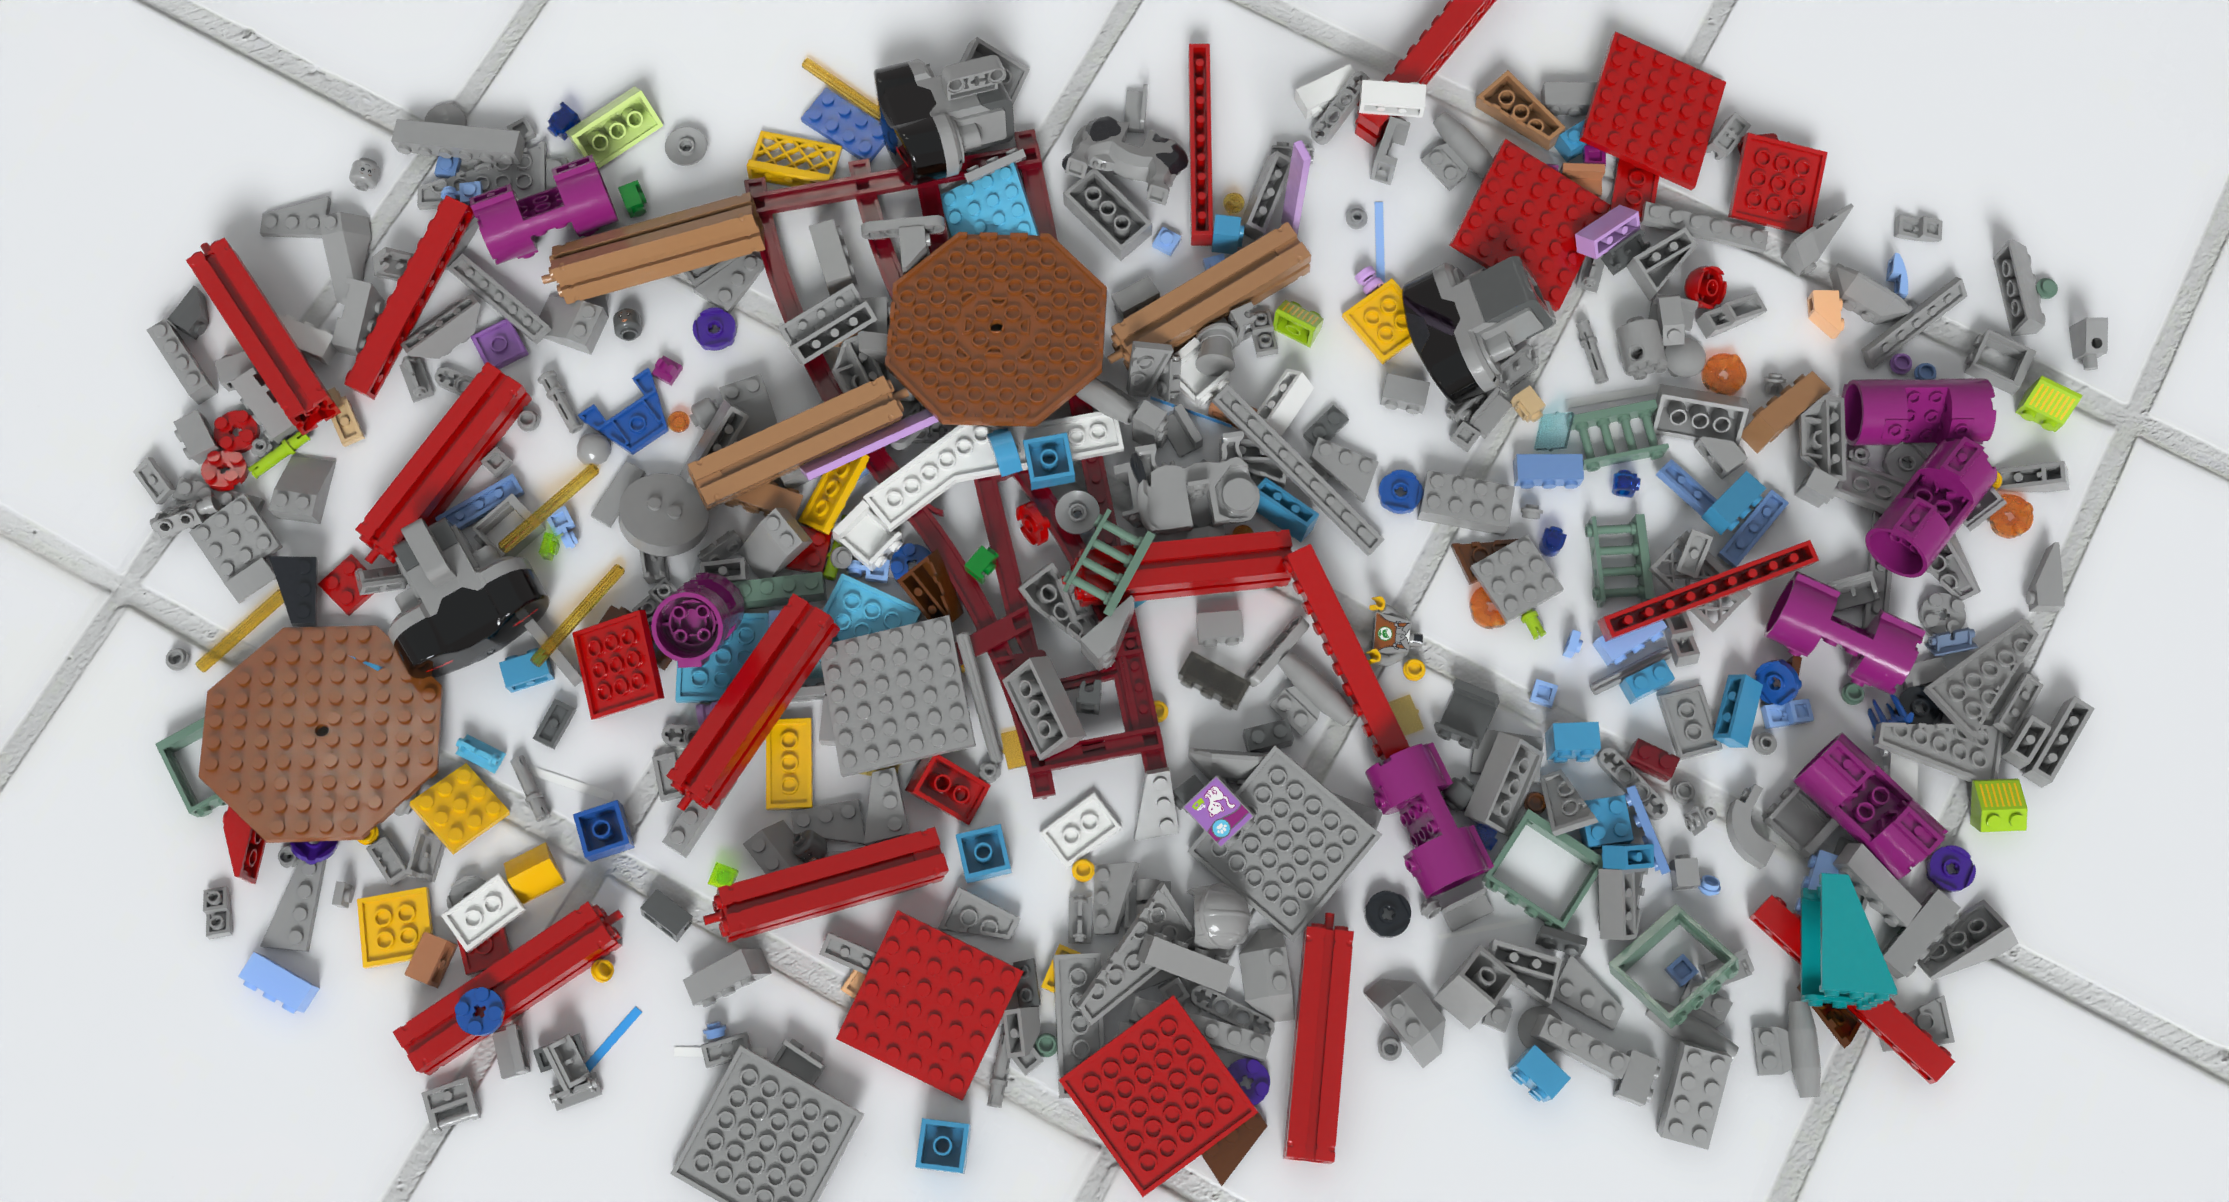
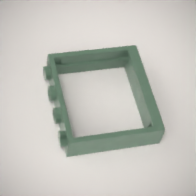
M204 718L155 744L189 814L196 817H205L211 814L214 808L227 805L216 794L198 803L174 754L203 737Z
M1528 809L1493 861L1494 867L1486 872L1482 881L1485 882V886L1495 893L1499 891L1505 895L1504 899L1515 906L1518 904L1525 909L1524 912L1535 919L1538 917L1544 921V926L1562 931L1598 876V869L1603 868L1602 856L1567 833L1554 836L1550 822ZM1525 825H1528L1592 867L1559 920L1493 877Z
M1677 904L1608 963L1610 973L1670 1029L1676 1024H1682L1693 1009H1699L1703 1005L1704 999L1710 994L1714 995L1717 993L1722 983L1727 979L1734 978L1739 971L1738 958ZM1678 925H1681L1724 965L1674 1010L1668 1013L1625 972Z

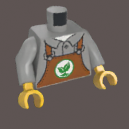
M1383 597L1371 598L1376 602V605H1370L1369 609L1372 611L1378 610V612L1375 613L1373 618L1371 650L1365 652V654L1370 655V660H1368L1370 665L1375 663L1391 666L1407 656L1409 646L1422 647L1423 634L1410 633L1411 622L1396 609L1386 604Z

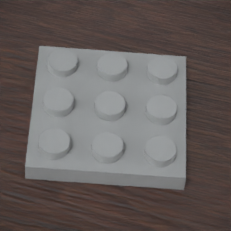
M244 493L189 532L223 583L260 558L267 559L283 548L253 502Z
M1528 534L1470 567L1505 623L1519 617L1564 590Z

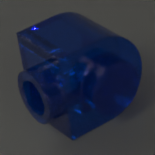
M1620 470L1613 475L1612 493L1616 496L1632 498L1635 491H1639L1641 479L1637 478V474L1631 473V471Z
M1551 526L1550 529L1545 528L1539 543V549L1543 555L1553 557L1560 552L1567 536L1563 534L1561 528Z
M1485 824L1475 825L1474 827L1485 849L1491 851L1498 841L1495 838L1498 832Z

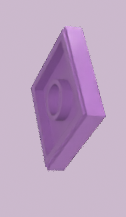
M503 319L470 336L484 364L489 362L498 369L529 355L514 325L507 319Z

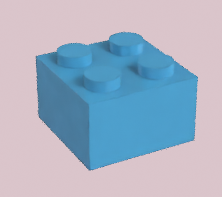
M1067 433L1023 440L1031 490L1075 482V472Z
M1599 722L1553 723L1545 732L1547 760H1554V763H1564L1568 761L1567 759H1576V762L1590 761L1601 749Z
M1625 795L1584 801L1599 822L1579 828L1583 845L1591 850L1602 849V845L1628 844L1634 840Z
M1001 824L956 834L967 884L1012 873Z
M1536 1045L1527 1048L1508 1069L1512 1073L1510 1075L1512 1079L1519 1085L1524 1084L1530 1089L1528 1093L1538 1102L1540 1100L1543 1102L1552 1100L1571 1079Z
M922 1118L915 1167L965 1174L971 1125Z

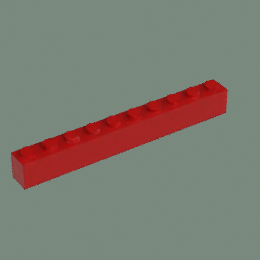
M1189 44L1191 246H1212L1210 44Z
M447 195L439 203L435 217L428 223L427 231L424 237L419 240L416 252L408 260L407 268L404 274L399 277L396 289L388 297L383 313H380L377 317V324L373 331L368 334L364 348L357 354L352 370L348 371L344 384L352 390L375 400L402 350L400 344L409 337L474 216L473 210L469 205Z
M1811 540L1604 616L1597 622L1605 642L1810 566L1819 561Z
M1308 544L1284 556L1283 567L1286 573L1291 574L1294 580L1292 585L1298 595L1301 594L1304 600L1302 606L1306 614L1311 615L1314 621L1312 626L1315 633L1321 635L1324 641L1322 647L1326 655H1330L1334 662L1332 667L1335 674L1341 676L1344 682L1342 688L1354 703L1352 709L1357 717L1360 716L1364 723L1362 729L1374 744L1372 745L1374 754L1377 758L1380 757L1381 760H1386L1391 755L1409 748L1410 746L1312 545Z
M1771 895L1749 919L1801 965V916L1789 911L1786 908L1787 904L1781 898ZM1891 998L1890 1001H1884L1883 1004H1878L1877 1007H1871V1010H1858L1855 1005H1847V1009L1882 1041L1887 1043L1895 1053L1929 1084L1936 1083L1955 1063L1951 1058V1053L1943 1046L1939 1047L1932 1041L1933 1037L1926 1030H1920L1914 1024L1915 1021L1910 1015L1905 1012L1901 1013L1895 1007L1896 1003Z

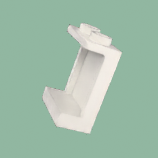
M1194 337L1174 354L1179 355L1182 362L1181 375H1173V378H1180V390L1199 407L1202 404H1208L1213 399L1214 393L1218 390L1221 391L1227 384L1229 385L1230 372L1226 370L1221 376H1209L1198 371L1195 363L1201 345L1200 341Z
M864 500L832 530L833 539L842 547L848 548L851 554L871 571L876 567L881 568L887 561V556L891 552H897L902 546V533L899 531L897 533L894 531L890 532L883 522L869 511V505Z

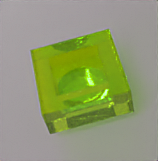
M547 532L544 534L538 553L545 560L552 561L554 555H557L559 551V540L554 534Z
M716 862L708 884L716 888L725 885L730 886L735 882L739 871Z

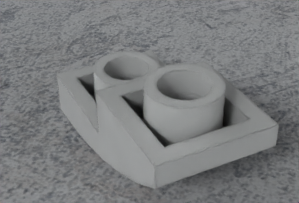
M1270 311L1250 313L1249 318L1257 316L1255 322L1250 324L1257 357L1278 354Z
M664 578L648 591L649 595L635 606L632 611L645 610L648 625H651L654 612L659 604L677 591V589Z
M224 886L204 890L203 912L206 914V937L208 939L232 936L233 925L229 888Z

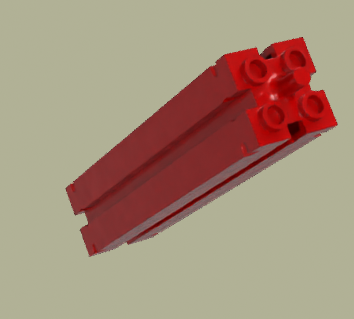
M222 238L214 241L211 245L203 243L200 246L202 251L194 253L186 261L292 424L296 426L302 435H305L317 428V423L320 421H328L340 414V409L228 241Z
M486 362L482 367V371L475 376L368 512L364 521L355 529L361 535L359 539L372 549L365 558L367 562L373 564L377 557L382 554L383 557L394 564L397 554L393 546L405 539L401 528L420 518L425 521L427 526L437 522L435 517L446 511L482 463L480 461L495 448L519 417L520 413L523 412V408L532 400L523 385L503 374L502 371L489 362Z
M1290 530L1152 542L1119 603H1123L1131 595L1134 597V602L1287 586L1292 576L1286 573L1282 562H1284V556L1292 553L1291 548L1293 545ZM1133 544L1112 546L1128 556L1129 554L1134 556L1137 549L1133 548ZM1096 548L1090 550L1087 555L1089 559L1117 574H1124L1127 569L1123 566L1124 563ZM1080 549L1077 557L1074 559V564L1071 565L1072 571L1085 549ZM1083 565L1076 575L1107 593L1109 591L1114 593L1117 586L1113 585L1114 582ZM1065 575L1061 577L1063 585L1066 584L1065 582H1063ZM1077 586L1074 587L1075 599L1079 600L1080 607L1105 605L1103 600Z
M792 594L788 604L783 607L675 762V767L671 768L666 775L672 781L670 785L684 795L677 805L679 809L685 811L691 801L694 800L695 803L706 810L708 807L715 811L717 810L721 800L726 797L830 646L833 637H836L840 631V628L834 623L829 614L816 606L813 607L796 594Z
M932 827L925 831L914 832L736 882L730 886L718 887L717 894L714 896V901H712L715 913L703 916L705 925L720 921L719 929L721 936L726 937L729 943L739 938H747L927 886L930 883L941 882L949 869L944 853L940 849L936 828Z
M587 901L578 910L572 911L406 1022L404 1026L394 1030L393 1034L401 1047L407 1052V1057L416 1072H424V1074L431 1075L439 1067L445 1066L489 1036H475L466 1033L458 1025L455 1006L466 992L474 988L484 987L497 992L502 997L505 1003V1011L502 1025L498 1028L500 1029L589 969L595 961L604 959L611 951L620 948L622 945L619 939L622 937L617 929L611 925L624 917L621 911L618 909L608 916L603 908H600L597 904L593 906ZM478 1006L475 1016L483 1018L486 1007L481 1008Z
M1325 913L1324 924L1311 923V926H1307L1303 932L1283 1159L1323 1164L1335 1162L1354 931H1348V927L1334 926V913Z

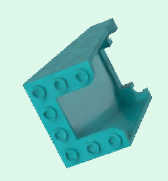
M1821 873L1819 875V885L1821 887L1818 886L1817 890L1801 889V1001L1808 1002V1006L1821 1007L1823 1003L1832 1004L1833 1008H1847V1005H1855L1858 1010H1871V1007H1877L1878 1004L1890 1001V998L1896 996V985L1850 876Z

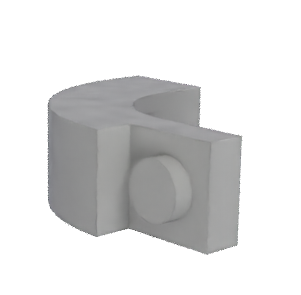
M1754 784L1749 789H1744L1740 800L1736 799L1730 804L1726 817V828L1730 842L1736 852L1745 861L1761 869L1767 865L1776 845L1760 837L1752 826L1751 813L1763 790L1762 787Z

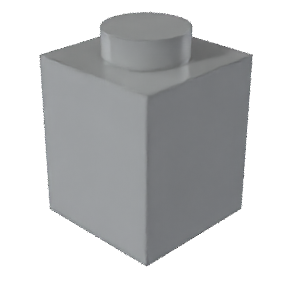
M1688 854L1675 856L1676 859L1669 862L1672 890L1696 889L1701 883L1698 859L1690 858Z

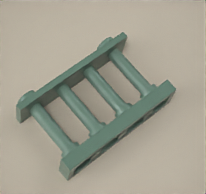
M1656 399L1571 415L1567 425L1569 431L1576 430L1580 434L1586 459L1583 460V470L1593 472L1599 470L1600 467L1645 458L1655 460L1663 457L1669 445L1668 443L1658 445L1651 416L1658 407ZM1639 418L1643 421L1650 447L1637 449L1630 425L1631 419ZM1618 422L1621 424L1629 451L1616 453L1609 429L1610 423ZM1597 426L1600 428L1607 455L1595 457L1587 430L1589 427Z
M1107 509L1104 516L1099 514L1093 525L1097 528L1074 570L1069 569L1063 579V582L1066 583L1063 591L1067 593L1071 584L1103 600V604L1107 605L1103 613L1111 617L1151 545L1155 534L1147 531L1144 537L1133 535L1108 521L1111 510ZM1102 528L1133 544V548L1137 549L1135 555L1129 554L1128 556L1097 539ZM1094 547L1124 563L1123 566L1127 568L1125 573L1117 574L1089 559L1087 555L1091 548ZM1083 565L1114 582L1113 585L1117 586L1114 593L1110 591L1107 593L1076 576L1081 566Z
M1635 514L1629 524L1597 526L1596 516L1591 517L1585 525V536L1589 537L1595 584L1592 596L1593 600L1597 601V608L1605 604L1606 598L1637 596L1641 598V603L1655 598L1652 572L1648 570L1651 567L1645 515ZM1629 533L1633 535V543L1631 545L1600 547L1599 534ZM1632 554L1636 559L1634 566L1602 568V555ZM1626 575L1638 577L1639 585L1635 588L1605 589L1603 577Z

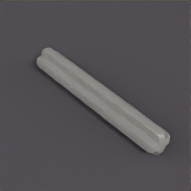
M1664 647L1593 682L1590 685V689L1594 695H1598L1620 684L1625 678L1663 659L1665 661L1670 659L1672 656L1671 652L1667 647Z

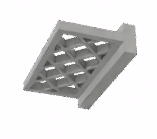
M1688 531L1678 537L1648 569L1670 591L1678 589L1675 586V579H1685V585L1687 586L1690 585V580L1701 581L1728 571L1708 551L1700 570V576L1697 579L1687 575H1675L1674 564H1678L1679 560H1674L1673 550L1677 547L1681 552L1683 551L1690 534ZM1660 563L1669 564L1670 574H1663L1657 568ZM1746 589L1728 596L1734 602L1731 607H1722V599L1717 600V607L1707 606L1706 604L1690 611L1714 632L1752 593ZM1707 611H1717L1718 621L1715 624L1708 618Z

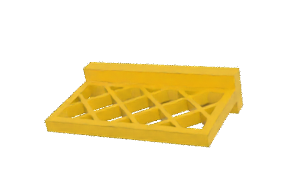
M761 131L752 158L747 163L749 179L765 177L766 182L790 187L833 180L842 153V146ZM765 138L773 140L775 143L765 147L763 141ZM791 143L794 144L795 148L785 151L783 145ZM812 147L815 149V152L806 155L803 149ZM779 148L782 154L773 158L769 152ZM827 151L836 152L835 156L826 159L823 153ZM799 152L802 158L793 162L790 156ZM765 154L770 159L766 162L757 161L759 157ZM820 156L823 162L814 166L810 160ZM785 158L790 163L786 166L777 164V162ZM805 162L810 166L807 170L798 169L797 167ZM827 166L830 171L828 175L819 173L817 170Z

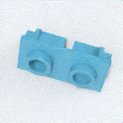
M468 734L464 739L459 738L456 746L459 747L455 753L456 755L494 774L506 756V753Z

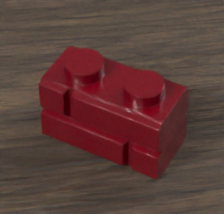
M1638 738L1632 744L1625 760L1630 766L1666 783L1672 778L1680 757L1673 754L1669 755L1667 751Z

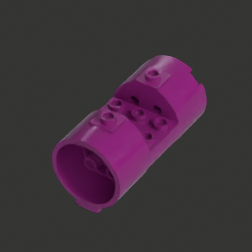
M592 155L551 169L557 186L523 199H518L511 184L469 198L474 216L478 218L477 222L481 235L492 259H495L496 265L515 258L526 259L534 256L538 252L534 235L542 236L547 233V230L564 228L569 222H572L579 237H588L598 231L599 228L619 221L608 190Z
M1985 378L1851 380L1848 384H1844L1842 392L1845 406V439L1849 445L1859 446L1898 445L1900 442L1938 444L1944 439L1946 441H1954L1955 439H1963L1965 436L1978 444H1983L1984 441L1990 440L1995 427L1996 410H1993L1991 398L1995 397L1994 389L1990 381Z
M1965 436L1963 439H1955L1954 441H1946L1944 439L1937 444L1866 535L1867 549L1879 564L1897 575L1909 578L1922 576L1997 479L1996 467H1992L1988 462L1987 458L1989 456L1983 451L1985 447Z
M1796 571L1775 604L1766 625L1764 636L1786 646L1788 653L1798 657L1801 655L1808 657L1821 638L1824 639V642L1835 647L1838 643L1842 645V648L1845 649L1844 651L1853 655L1847 672L1849 677H1851V682L1861 687L1864 684L1873 686L1890 695L1896 693L1894 687L1896 684L1902 685L1910 673L1919 654L1916 645L1917 643H1922L1926 631L1882 609L1873 618L1866 630L1833 615L1841 593L1838 589Z
M696 573V577L685 582L677 591L663 600L655 610L651 630L657 647L666 656L677 661L678 668L702 667L710 659L709 655L714 651H718L724 645V641L740 625L744 616L743 596L739 588L722 575Z
M1843 732L1828 743L1793 779V782L1829 814L1858 843H1862L1897 880L1911 872L1910 867L1913 868L1929 856L1944 841V835L1948 832Z
M1433 742L1424 745L1421 743L1391 755L1390 758L1382 762V765L1378 762L1366 770L1365 774L1374 791L1373 795L1376 806L1381 809L1383 815L1399 812L1402 824L1407 827L1410 833V841L1415 849L1403 856L1405 866L1412 873L1413 878H1416L1426 899L1458 887L1494 867L1474 825L1458 828L1440 793L1453 784Z

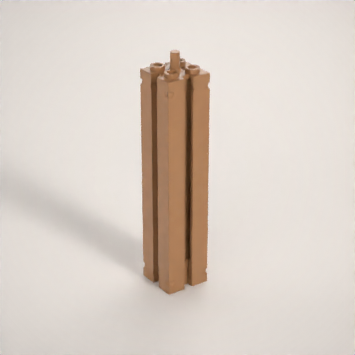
M747 192L741 196L729 197L567 242L565 245L553 246L552 255L549 256L551 263L549 274L541 276L543 284L555 281L559 283L557 285L559 296L564 297L566 304H571L577 300L582 301L752 254L754 251L766 250L764 226L759 213H757L751 192Z
M1289 222L1284 223L1279 229H1274L1123 319V322L1113 325L1111 327L1113 334L1111 339L1115 352L1107 356L1110 364H1113L1119 359L1124 358L1123 363L1129 371L1133 341L1172 345L1174 350L1172 354L1176 353L1196 337L1203 328L1223 318L1228 321L1231 310L1249 302L1256 305L1298 280L1300 276L1308 274L1310 272L1311 254L1302 242L1300 243L1296 232Z
M883 375L872 382L865 383L702 457L698 461L687 464V471L708 511L717 505L726 503L800 469L799 466L900 421L903 416L902 412H904L900 400L909 396L907 389L904 388L892 394L894 387L889 379L886 380Z

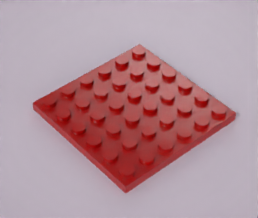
M1615 31L1607 49L1579 141L1692 191L1696 187L1726 81Z
M1505 139L1494 156L1449 246L1486 269L1509 257H1521L1534 274L1544 300L1549 301L1552 310L1556 312L1560 309L1586 255L1577 253L1575 234L1605 215L1611 205Z
M897 910L836 1039L963 1101L1003 1017L1004 1010L1007 1009L1024 971Z
M1174 994L1059 1078V1082L1142 1197L1146 1196L1258 1113L1254 1104Z

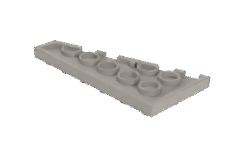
M545 141L537 143L538 146L533 148H524L520 164L512 163L507 165L496 161L485 162L474 166L475 169L470 171H460L456 173V176L444 180L441 178L419 186L418 208L420 210L437 209L439 203L443 200L441 198V191L444 187L452 186L456 188V191H459V183L481 181L483 193L511 184L519 200L545 191Z
M2022 618L1926 686L1923 690L1924 693L1971 742L2039 634Z
M1881 722L1876 724L1873 746L1972 782V780L1998 779L2004 734L1995 726L1982 725L1974 739L1970 742L1955 724L1928 725L1926 723Z
M1160 882L1076 1004L1088 1024L1093 1025L1161 970L1136 960L1145 934L1154 936V933L1158 932L1168 936L1167 941L1174 943L1176 939L1189 944L1188 947L1193 944L1195 930L1164 883Z

